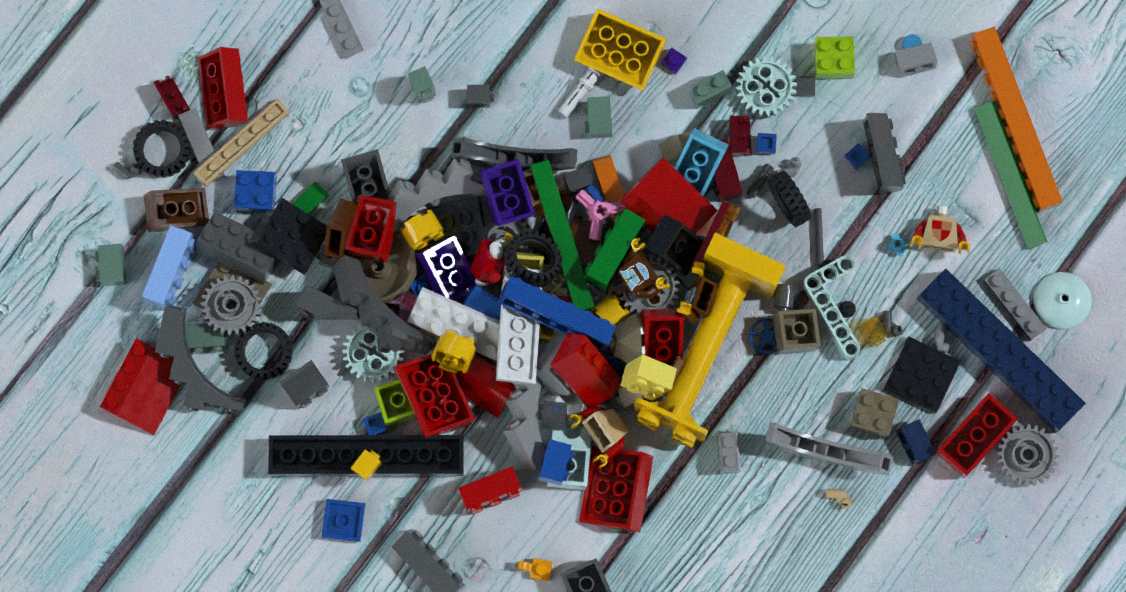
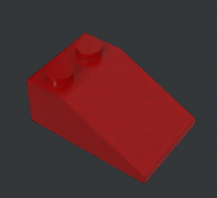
M360 195L344 249L352 256L387 263L392 247L397 203Z

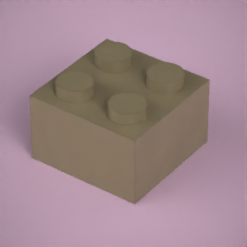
M816 309L778 311L773 316L778 354L811 352L821 347Z
M862 388L859 392L850 428L887 439L890 435L899 399Z

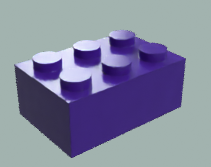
M512 159L478 170L496 226L535 215L519 159Z

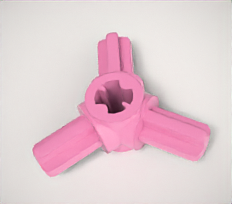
M581 190L576 195V199L588 209L589 221L592 222L589 238L592 240H600L603 224H606L607 219L611 218L612 214L622 212L626 208L620 200L609 204L606 201H595L584 190Z

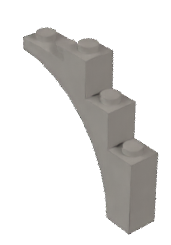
M454 158L444 175L436 170L430 171L426 169L416 186L408 181L402 182L398 180L387 200L397 203L394 233L413 212L427 203L452 195L473 194L486 196L480 175L473 173L471 164L468 161Z
M537 374L535 385L514 383L517 390L510 393L511 397L505 401L515 420L511 421L508 424L509 427L503 432L525 471L539 468L543 463L546 451L539 432L537 416L538 399L543 382Z
M770 422L765 441L782 448L781 450L792 455L811 457L820 462L841 465L850 470L889 476L893 456L884 452L821 439Z

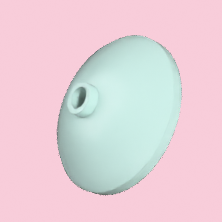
M1057 272L1045 277L1038 284L1033 299L1034 308L1039 318L1045 324L1056 329H1070L1082 323L1088 316L1092 303L1091 294L1085 282L1078 276L1067 272ZM1062 296H1067L1068 301H1063Z

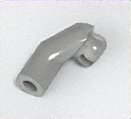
M798 157L791 158L786 169L776 170V172L784 170L790 177H795L801 168L800 159Z
M938 324L935 334L936 349L947 353L950 346L948 343H944L947 326Z

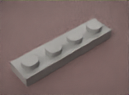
M319 0L346 58L364 51L341 1Z
M1000 268L983 280L1030 341L1047 329Z

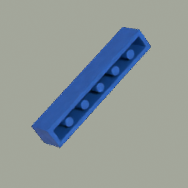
M510 276L505 283L498 300L499 304L564 335L567 333L585 335L600 352H603L609 345L616 327L606 319L598 318L589 311L577 308L573 303L565 302L556 295L548 294L539 287L531 286L523 282L522 279Z

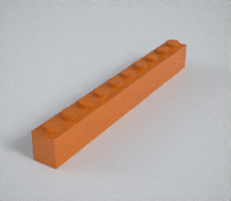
M994 26L974 33L970 40L971 48L977 53V64L984 71V82L991 89V100L998 107V115L1000 120H1003L1007 138H1010L1012 144L1010 146L1014 156L1016 155L1018 159L1017 164L1020 172L1025 177L1024 182L1027 190H1030L1032 195L1031 200L1034 208H1037L1039 213L1059 206L1063 202L996 28Z

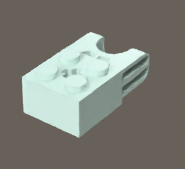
M584 425L581 428L579 437L575 439L567 438L562 430L551 429V440L572 445L571 451H574L571 463L567 462V464H570L573 470L569 471L567 481H563L561 486L547 482V487L585 490L588 482L591 435Z

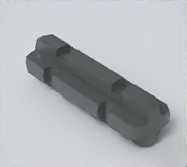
M764 165L762 172H759L752 186L748 188L746 192L748 196L756 197L759 192L758 190L767 181L768 175L770 176L774 171L771 165Z

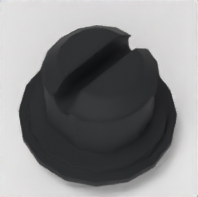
M844 301L840 304L839 311L843 317L849 318L855 314L856 307L853 302Z

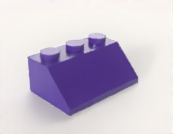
M455 235L415 254L435 293L456 301L468 294L476 286V277L471 273V267Z

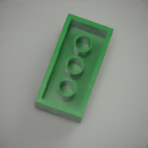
M626 208L623 213L619 212L616 216L614 228H609L604 237V245L600 244L598 246L594 262L590 261L585 268L586 272L584 275H586L587 283L606 293L618 273L619 266L626 253L632 247V240L638 238L644 229L645 219Z

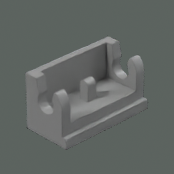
M931 42L895 51L894 53L896 58L894 60L900 78L936 69L937 58Z

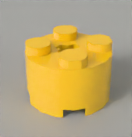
M427 210V214L421 216L420 213L404 223L405 228H399L411 249L420 252L428 247L427 243L432 240L437 241L444 236V230L432 210Z
M614 294L607 296L589 310L596 317L606 319L615 326L631 316L626 308L622 309L619 305L620 301Z
M446 330L438 339L431 356L432 361L436 360L439 362V367L447 372L457 374L458 371H463V373H466L476 351L475 341L470 337L457 335L452 330Z

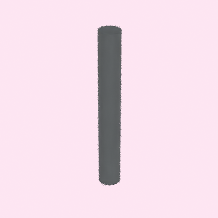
M815 208L816 265L823 266L822 209Z

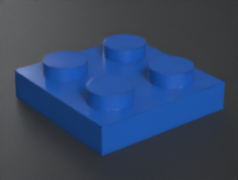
M326 499L322 538L361 542L366 504Z

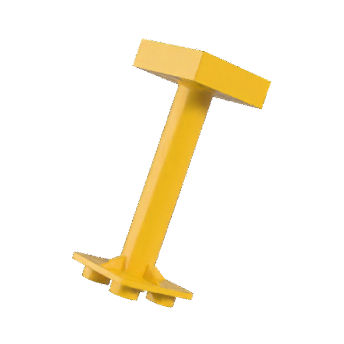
M717 233L714 234L703 260L705 264L704 269L722 277L709 315L702 319L684 356V363L674 380L672 390L668 392L664 401L648 402L637 397L633 409L638 413L636 420L638 424L653 431H657L660 424L674 430L671 439L689 448L693 447L695 441L704 443L708 430L697 425L690 412L748 289L771 299L786 265Z

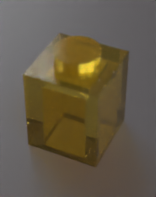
M876 315L858 326V330L869 347L873 345L878 347L886 342L885 338L888 333Z

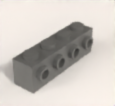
M407 530L391 546L433 592H459L465 586L462 582L463 578L449 568L450 565L445 559H440L437 556V551L432 545H427L422 540L423 536L419 531Z

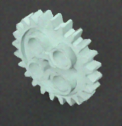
M764 56L763 61L760 62L756 58L755 64L749 61V68L743 66L745 73H738L742 79H736V83L741 85L736 87V91L740 92L737 94V98H743L740 104H747L746 111L752 108V115L758 111L760 117H762L763 113H766L769 118L771 112L777 116V110L784 113V106L790 108L788 101L794 102V97L791 95H796L797 91L792 88L797 87V83L792 81L796 79V76H790L792 68L786 70L787 63L782 66L780 65L781 59L774 62L773 57H771L770 61H767ZM764 70H767L771 73V75L766 78L762 77L760 74ZM757 76L761 82L754 79L753 77ZM781 82L785 87L781 90L776 89V83ZM751 84H755L758 86V89L750 91L748 87ZM763 84H764L765 86H767V85L769 84V85H770V90H769L768 88H766V89L764 90V89H763ZM772 92H774L775 94L779 95L780 97H779V98L775 97ZM769 96L773 100L771 103L766 104L762 99Z
M358 324L357 332L351 329L353 336L346 335L349 342H343V345L347 347V349L342 350L343 354H347L343 361H349L346 368L352 367L350 374L353 375L357 372L356 378L360 379L363 376L365 383L368 378H371L372 384H374L375 378H378L381 383L383 376L389 380L388 374H396L393 369L399 365L397 364L398 362L404 361L399 355H403L405 352L403 350L398 352L391 350L389 353H383L381 351L380 338L370 331L368 326L362 328ZM374 335L375 341L370 344L366 343V336ZM362 343L371 350L376 348L377 353L388 358V361H384L375 354L370 356V352L358 344ZM358 351L365 352V357L362 360L355 358V354ZM380 361L382 366L380 369L375 370L371 367L372 363Z

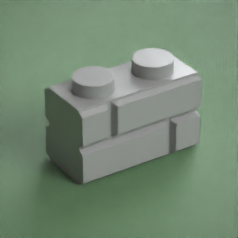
M738 432L719 433L717 437L720 474L740 473Z

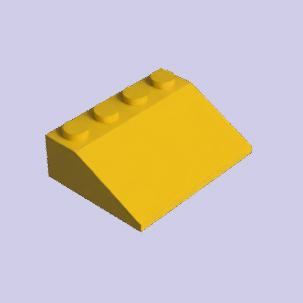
M597 8L574 61L643 91L667 41L662 36Z

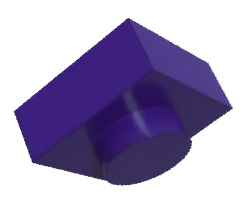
M671 48L661 61V65L677 74L686 62L687 57Z

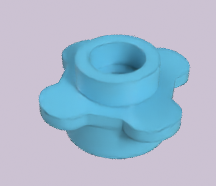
M893 234L892 241L887 245V249L902 256L905 253L906 246L909 245V240L901 238L899 234Z

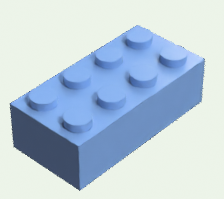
M170 225L142 294L147 303L163 309L167 304L174 306L177 296H175L176 291L181 289L184 278H182L184 271H188L191 264L189 260L191 254L196 252L197 239L191 232Z

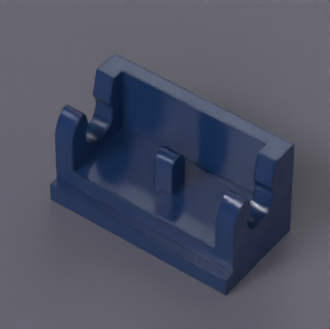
M920 419L896 430L912 466L936 455Z

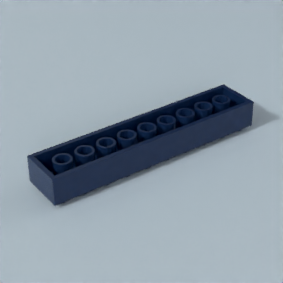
M946 268L917 297V300L942 324L946 325L947 329L1055 433L1060 431L1086 404Z

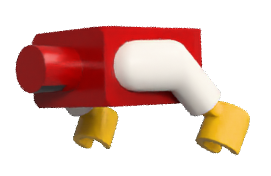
M507 232L504 237L496 241L482 240L470 268L471 273L476 277V285L495 286L501 279L500 275L504 269L503 262L505 260L503 259V247L508 245L514 237L512 234Z

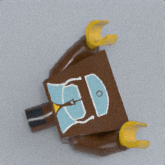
M640 238L632 240V247H630L619 266L618 274L622 280L613 285L618 296L628 290L633 298H653L662 289L670 288V284H663L667 278H658L642 251L639 252L640 249H644L646 246L645 243L640 244V246L638 245Z
M694 262V267H692V273L697 274L698 281L687 290L684 301L680 302V308L677 309V312L682 313L685 319L692 324L709 315L719 286L708 279L704 271L705 264L700 262Z

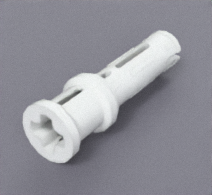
M588 67L589 70L583 78L580 77L579 85L558 112L565 118H568L587 91L593 90V85L599 77H603V73Z

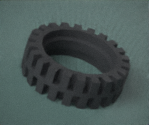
M155 120L153 123H147L146 127H142L141 131L137 132L136 139L133 142L134 157L138 165L154 177L167 178V176H174V173H179L190 159L191 146L186 133L180 126L171 121ZM160 131L170 132L175 135L181 147L177 159L170 165L163 167L154 166L149 163L144 155L146 140L155 132Z
M782 170L767 179L769 189L775 201H777V205L794 227H798L812 218L809 206L803 198L804 196L800 193V189L787 172Z
M527 230L526 233L522 231L516 234L507 245L503 255V259H505L503 262L504 266H507L506 270L508 273L512 272L510 276L520 278L531 286L541 288L543 285L546 286L553 281L562 266L561 251L556 249L558 245L556 243L551 244L552 239L550 237L545 239L546 235L543 233L539 236L538 231H534L533 234L531 230ZM520 246L537 248L548 259L549 270L542 273L528 270L518 260L516 249Z
M267 322L254 323L252 325L253 329L247 327L246 334L242 331L241 335L237 338V343L235 344L237 363L252 378L258 380L274 379L278 375L283 374V371L289 367L293 355L292 343L286 332L279 326ZM259 333L275 335L282 345L280 361L269 369L253 367L245 356V347L248 341Z

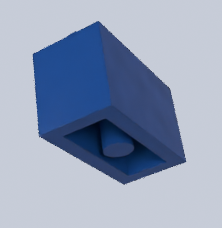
M551 439L548 440L538 480L560 486L563 481H567L569 470L566 469L567 462L571 463L574 451H571L572 445Z

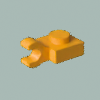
M533 558L532 564L519 561L517 569L529 571V578L549 581L553 562Z

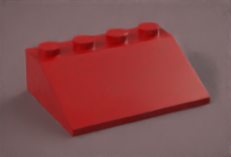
M664 157L645 173L620 200L629 211L645 219L644 226L651 233H654L658 222L666 214L680 221L696 234L718 211Z
M136 338L100 408L155 435L181 384H176L174 380L169 379L174 358L161 357L160 353L155 352L156 348Z
M432 354L394 367L425 438L466 427L475 420L456 375L441 369L439 362L436 360L432 361Z
M592 446L588 482L584 490L579 522L640 533L654 456L639 451L621 450L613 458H608L605 466L598 468L602 465V461L598 459L593 462V460L599 455H604L605 452L602 453L599 447Z

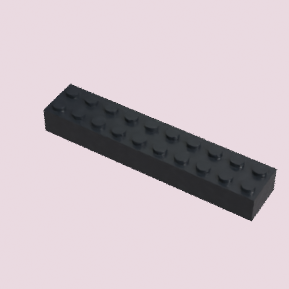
M269 435L268 474L271 477L359 476L351 467L364 450L368 452L373 450L380 456L379 460L382 464L372 476H464V435H436L427 438L424 435Z

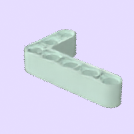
M845 255L809 274L803 282V289L841 355L847 360H853L859 354L860 346L826 289L827 286L852 272L855 266L854 259ZM843 261L848 262L850 269H842L840 263ZM827 270L831 271L834 277L827 279L824 276V272ZM807 281H816L817 287L810 288L807 285ZM817 297H825L827 303L824 305L819 304ZM834 313L836 320L829 321L826 314ZM836 330H844L846 337L839 338L836 335ZM853 346L856 350L855 354H848L846 347Z

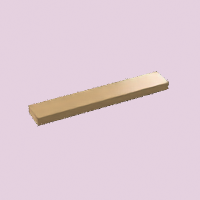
M278 98L275 99L197 168L193 175L205 188L208 187L287 117L290 111Z

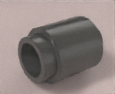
M778 284L777 289H775L774 308L777 309V312L792 310L794 302L793 286Z

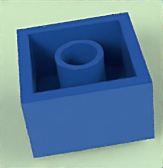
M236 170L234 209L236 212L273 213L277 183L275 172Z

